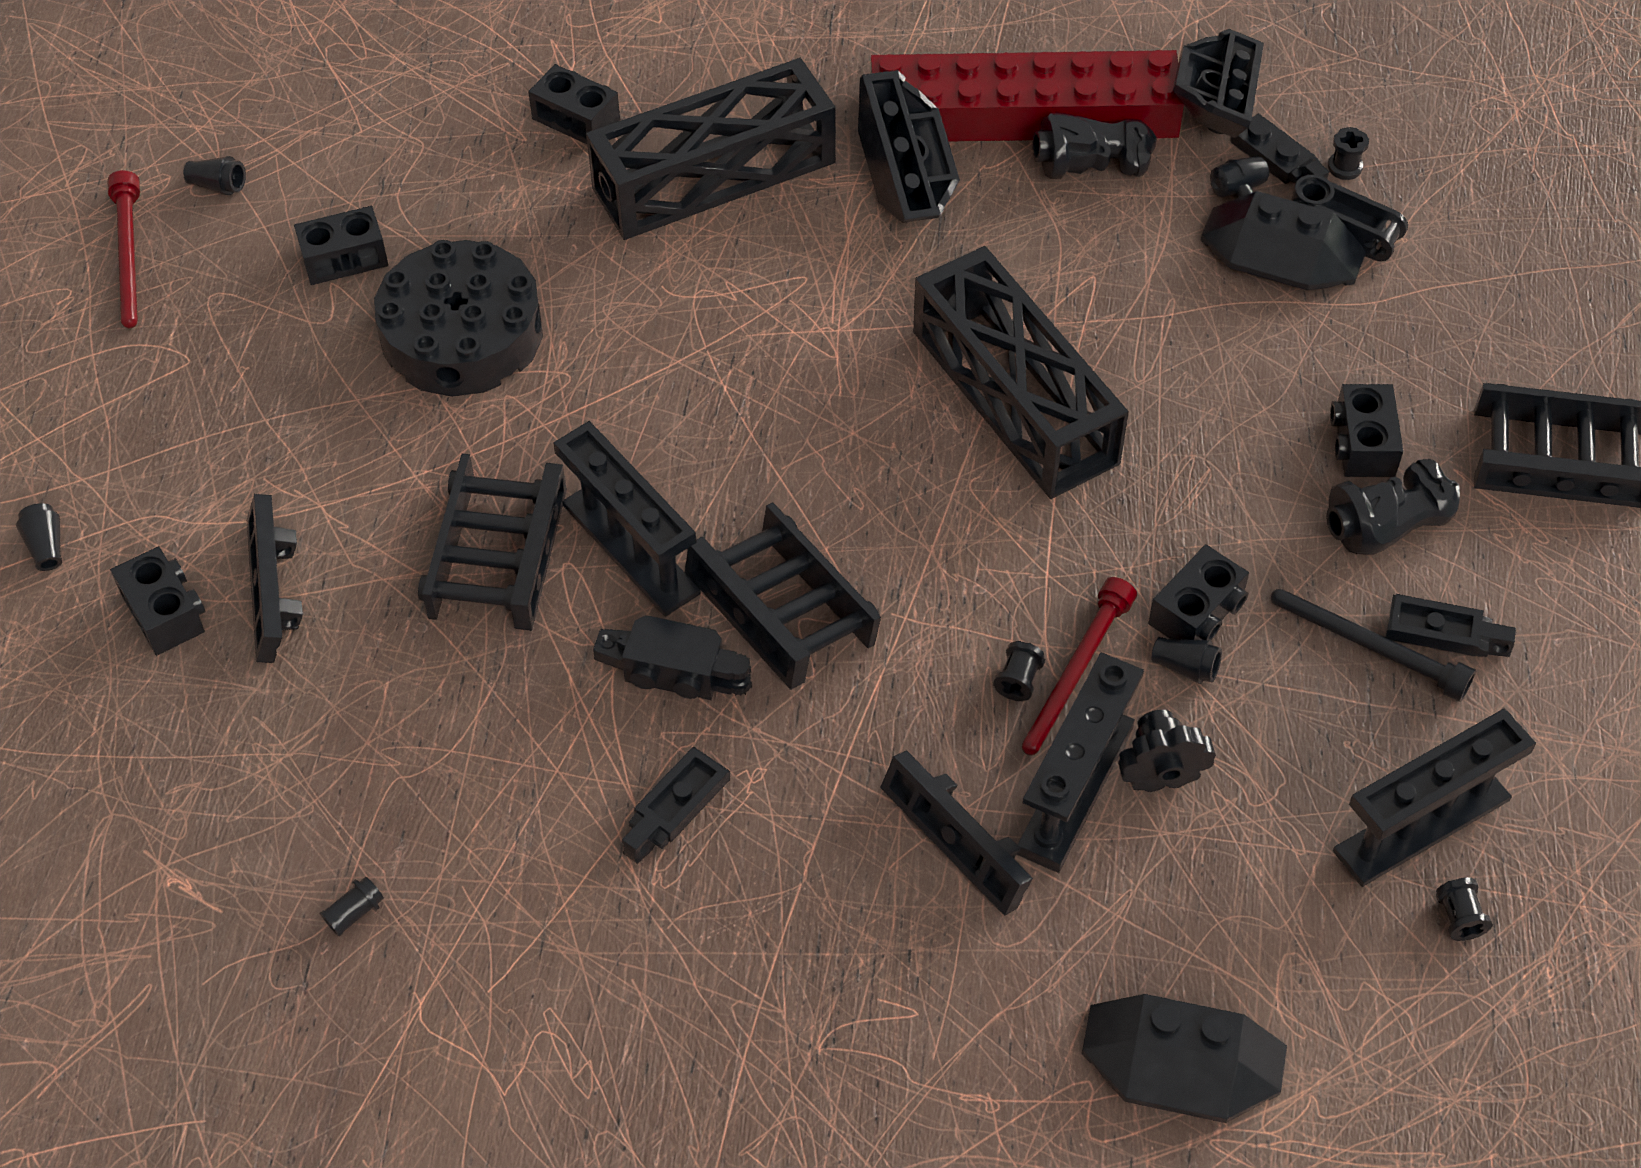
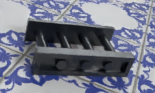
M1483 383L1474 408V416L1491 418V450L1483 449L1474 473L1475 489L1641 508V467L1639 465L1638 435H1641V401ZM1509 420L1534 422L1535 455L1509 452ZM1552 425L1577 427L1578 460L1552 457ZM1595 430L1620 432L1621 465L1596 462Z
M590 420L553 442L555 454L581 482V490L562 501L564 508L657 609L666 617L701 594L700 589L676 564V556L697 543L696 532Z
M461 453L457 470H451L449 474L448 494L450 496L428 575L423 574L421 576L418 586V598L420 601H424L428 619L437 620L442 599L505 606L507 611L512 612L515 629L532 631L563 508L562 501L565 499L567 492L563 464L546 463L542 479H536L534 483L474 476L470 454ZM472 493L533 500L535 505L533 514L527 513L526 517L467 511ZM462 528L523 534L524 539H526L524 549L518 548L517 552L457 545ZM452 563L515 570L517 575L515 585L509 584L507 588L447 581Z
M774 502L766 505L762 532L723 551L714 549L703 536L696 539L697 543L687 549L685 573L790 690L805 683L810 655L851 633H854L867 648L875 645L881 616L876 607L857 592L797 528L795 521L790 516L785 515ZM771 546L786 560L749 580L740 578L731 568V566ZM798 574L813 589L776 609L767 607L757 596ZM825 603L840 618L803 639L794 637L784 626V624Z
M1101 652L1023 797L1022 803L1036 810L1017 844L1021 848L1020 852L1017 853L1018 856L1057 873L1061 871L1120 752L1123 750L1133 730L1135 719L1123 715L1144 675V669Z
M1503 708L1354 793L1351 796L1349 805L1365 823L1367 828L1334 846L1333 853L1360 886L1364 887L1509 802L1512 795L1498 781L1495 775L1531 754L1536 742L1513 716Z

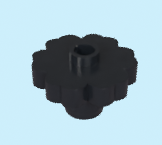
M1154 710L1139 718L1137 722L1138 729L1135 733L1136 738L1132 741L1133 747L1121 751L1119 754L1120 760L1118 761L1124 782H1131L1134 790L1155 792L1163 789L1165 786L1179 788L1187 783L1198 780L1201 777L1200 771L1209 769L1214 765L1216 754L1211 738L1203 736L1200 728L1181 725V722L1174 718L1173 713L1169 710Z

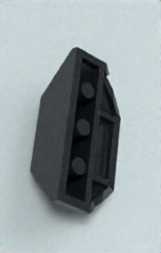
M1232 29L1221 31L1218 36L1205 37L1184 45L1180 54L1173 92L1199 124L1206 126L1213 133L1226 134L1233 138H1236L1249 127L1252 119L1264 43Z
M898 70L863 74L860 77L858 134L878 203L902 223L938 218L960 181L939 108L921 91L905 81L906 77Z
M1259 191L1214 207L1201 235V241L1206 246H1209L1214 254L1230 269L1307 291L1331 288L1340 284L1345 286L1354 285L1366 254L1363 246L1334 212Z
M1141 994L1090 1005L1082 1055L1090 1063H1093L1102 1077L1125 1102L1227 1123L1254 1109L1266 1100H1271L1280 1095L1287 1045L1245 1014Z

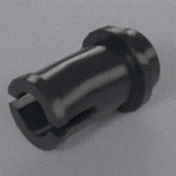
M368 877L363 878L360 882L356 879L353 880V887L325 911L320 912L323 920L337 936L340 937L347 928L371 909L376 912L380 908L378 903L384 897Z

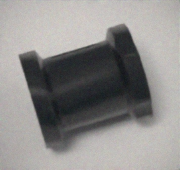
M1342 128L1334 135L1333 146L1335 147V152L1328 160V170L1336 178L1351 180L1360 176L1363 170L1361 158L1363 152L1368 149L1369 138L1365 132L1357 128Z
M1014 641L1006 649V664L1003 671L995 676L993 686L1000 695L1007 699L1027 701L1032 697L1034 691L1032 682L1035 674L1045 664L1044 652L1031 643Z
M1463 877L1451 880L1436 889L1438 903L1445 906L1451 923L1448 932L1451 939L1455 941H1466L1480 937L1491 930L1493 926L1490 916L1483 914L1476 895L1479 887L1476 879Z

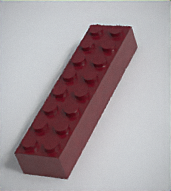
M1177 50L871 55V73L898 70L906 77L905 81L921 91L939 108L948 142L1033 140L1034 132L1040 130L1043 118L1050 113L1058 112L1109 123L1136 119L1148 125L1157 138H1179L1184 104L1173 92L1179 64Z

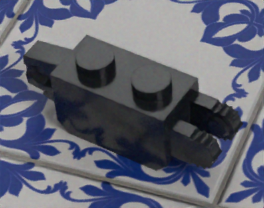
M645 615L635 620L631 631L600 629L594 644V660L623 670L625 682L632 683L641 689L656 688L675 692L687 699L698 697L712 700L714 691L741 696L742 694L746 695V692L752 688L750 658L742 655V653L737 654L735 651L723 649L722 638L714 629Z

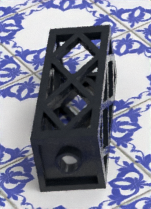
M801 57L587 132L586 139L592 189L623 240H627L836 163V107ZM787 77V83L774 82ZM746 94L774 98L751 119L725 118ZM805 98L812 108L803 110V100ZM715 103L701 116L681 115ZM816 121V130H814L810 123ZM653 127L683 131L658 153L632 151ZM710 134L722 135L703 142ZM622 136L613 145H611L608 141L613 138ZM768 144L792 145L772 169L743 166ZM810 153H812L813 157L803 160ZM720 156V158L715 163L705 162L709 159ZM675 177L701 178L680 202L650 200ZM726 180L745 181L712 193ZM636 213L654 215L637 221Z
M986 246L915 278L913 333L1050 500L1121 464L1129 411ZM1002 299L1012 303L1013 321ZM982 315L992 328L971 320ZM1023 322L1033 342L1024 338ZM946 331L952 332V348L944 334ZM980 340L1008 350L1009 374ZM1049 342L1053 345V347H1054L1058 352H1055V351L1052 350V348H1051ZM962 352L971 369L962 365ZM1026 368L1055 402L1027 391ZM1063 371L1074 375L1075 395ZM1086 396L1094 410L1093 413L1087 411ZM1002 401L1011 405V419ZM1040 412L1065 421L1068 425L1056 431ZM1022 423L1032 442L1022 438ZM1085 436L1097 453L1081 460L1080 438ZM1070 443V457L1060 454L1061 447Z

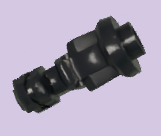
M1058 112L1050 113L1043 118L1040 130L1034 132L1032 151L1035 162L1042 163L1045 176L1050 179H1061L1066 172L1082 174L1091 167L1098 171H1104L1110 163V158L1119 159L1121 173L1141 177L1148 170L1151 154L1156 147L1157 137L1150 127L1140 120L1126 119L1109 123Z
M1432 459L1417 460L1408 466L1403 476L1406 490L1402 487L1401 479L1395 476L1389 478L1386 482L1359 488L1350 481L1337 484L1331 488L1329 495V508L1326 514L1329 531L1351 553L1377 554L1399 541L1413 529L1421 526L1446 525L1455 516L1459 507V484L1445 476L1439 464Z

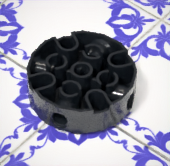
M439 240L428 247L411 253L385 274L374 297L375 323L383 355L389 365L394 367L395 371L405 376L406 382L420 391L451 397L487 392L500 386L501 379L512 375L517 369L521 372L534 360L543 338L535 278L520 258L489 241Z

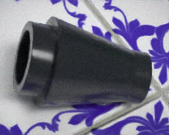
M232 156L188 161L183 170L184 180L187 184L198 185L225 195L240 192L245 185V167L241 161H236Z
M45 503L32 504L23 508L18 514L19 520L16 523V528L34 559L36 569L50 571L58 568L62 564L60 515L54 512L51 505Z
M1158 637L1153 646L1151 661L1198 684H1201L1203 681L1212 683L1216 679L1220 668L1222 648L1213 646L1211 640Z

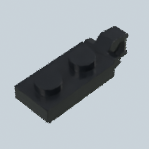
M1259 113L1252 117L1251 123L1245 131L1236 138H1230L1231 143L1249 157H1262L1268 165L1269 172L1284 184L1290 181L1296 183L1301 177L1306 175H1318L1326 179L1328 178L1330 171L1320 163V160L1313 153Z
M1393 594L1385 637L1393 641L1475 657L1476 655L1478 657H1487L1488 655L1510 657L1515 643L1516 628L1493 623V619L1483 616L1484 610Z
M692 747L634 807V816L629 821V827L632 829L622 839L623 854L638 864L653 850L655 845L663 849L669 842L671 843L730 781V771L696 747Z

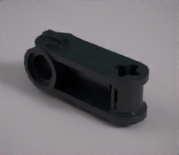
M1306 175L1296 182L1291 201L1334 212L1366 250L1365 257L1375 261L1388 260L1394 252V243L1396 240L1403 238L1408 230V222L1400 212L1330 182L1322 176ZM1388 220H1390L1391 223L1386 229V223ZM1381 241L1380 249H1376L1377 245Z

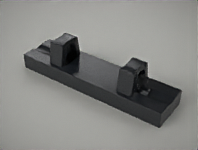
M254 494L246 521L256 662L274 663L277 656L276 649L280 646L282 640V630L298 629L303 617L302 601L279 597L276 559L293 558L297 546L296 530L274 527L272 495Z
M907 750L893 756L880 788L1004 916L1016 910L1022 901L1023 894L1033 879L1015 860L1021 848L1010 837L996 841L952 797L958 785L946 773L933 777Z

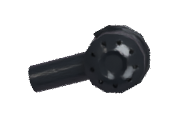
M1258 156L1237 160L1230 159L1211 170L1210 185L1218 197L1237 195L1239 198L1252 193L1253 188L1265 183L1269 177V168L1266 161Z

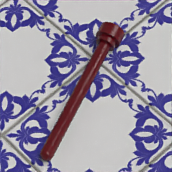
M120 170L109 175L107 185L108 196L113 200L117 208L121 323L125 328L130 329L134 328L138 322L133 204L140 196V179L133 172Z
M1109 577L1098 592V607L1100 609L1022 743V750L1025 754L1032 756L1039 752L1114 618L1129 612L1137 598V591L1126 580L1118 577Z

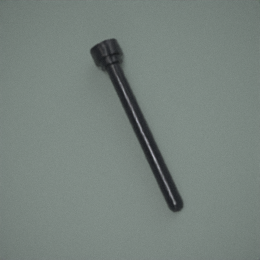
M1275 589L1271 593V601L1274 605L1437 681V687L1444 690L1443 695L1458 702L1464 699L1473 682L1476 669L1461 662H1458L1457 665L1450 662L1447 665L1441 664L1284 589Z

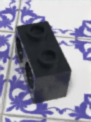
M554 64L528 91L533 120L587 144V132L620 121L618 92L557 64Z
M372 205L294 224L310 285L389 266L383 238Z
M1342 384L1338 401H1332L1330 422L1331 426L1338 427V434L1335 438L1336 460H1342L1344 477H1396L1404 450L1393 384Z
M1205 544L1153 598L1148 624L1169 639L1212 640L1220 630L1225 616L1229 612L1235 615L1246 602L1249 593L1245 591L1249 572Z
M160 546L110 569L123 600L156 656L205 632L199 615L206 611L194 588L186 592L182 584L187 582V579L176 558L168 561Z

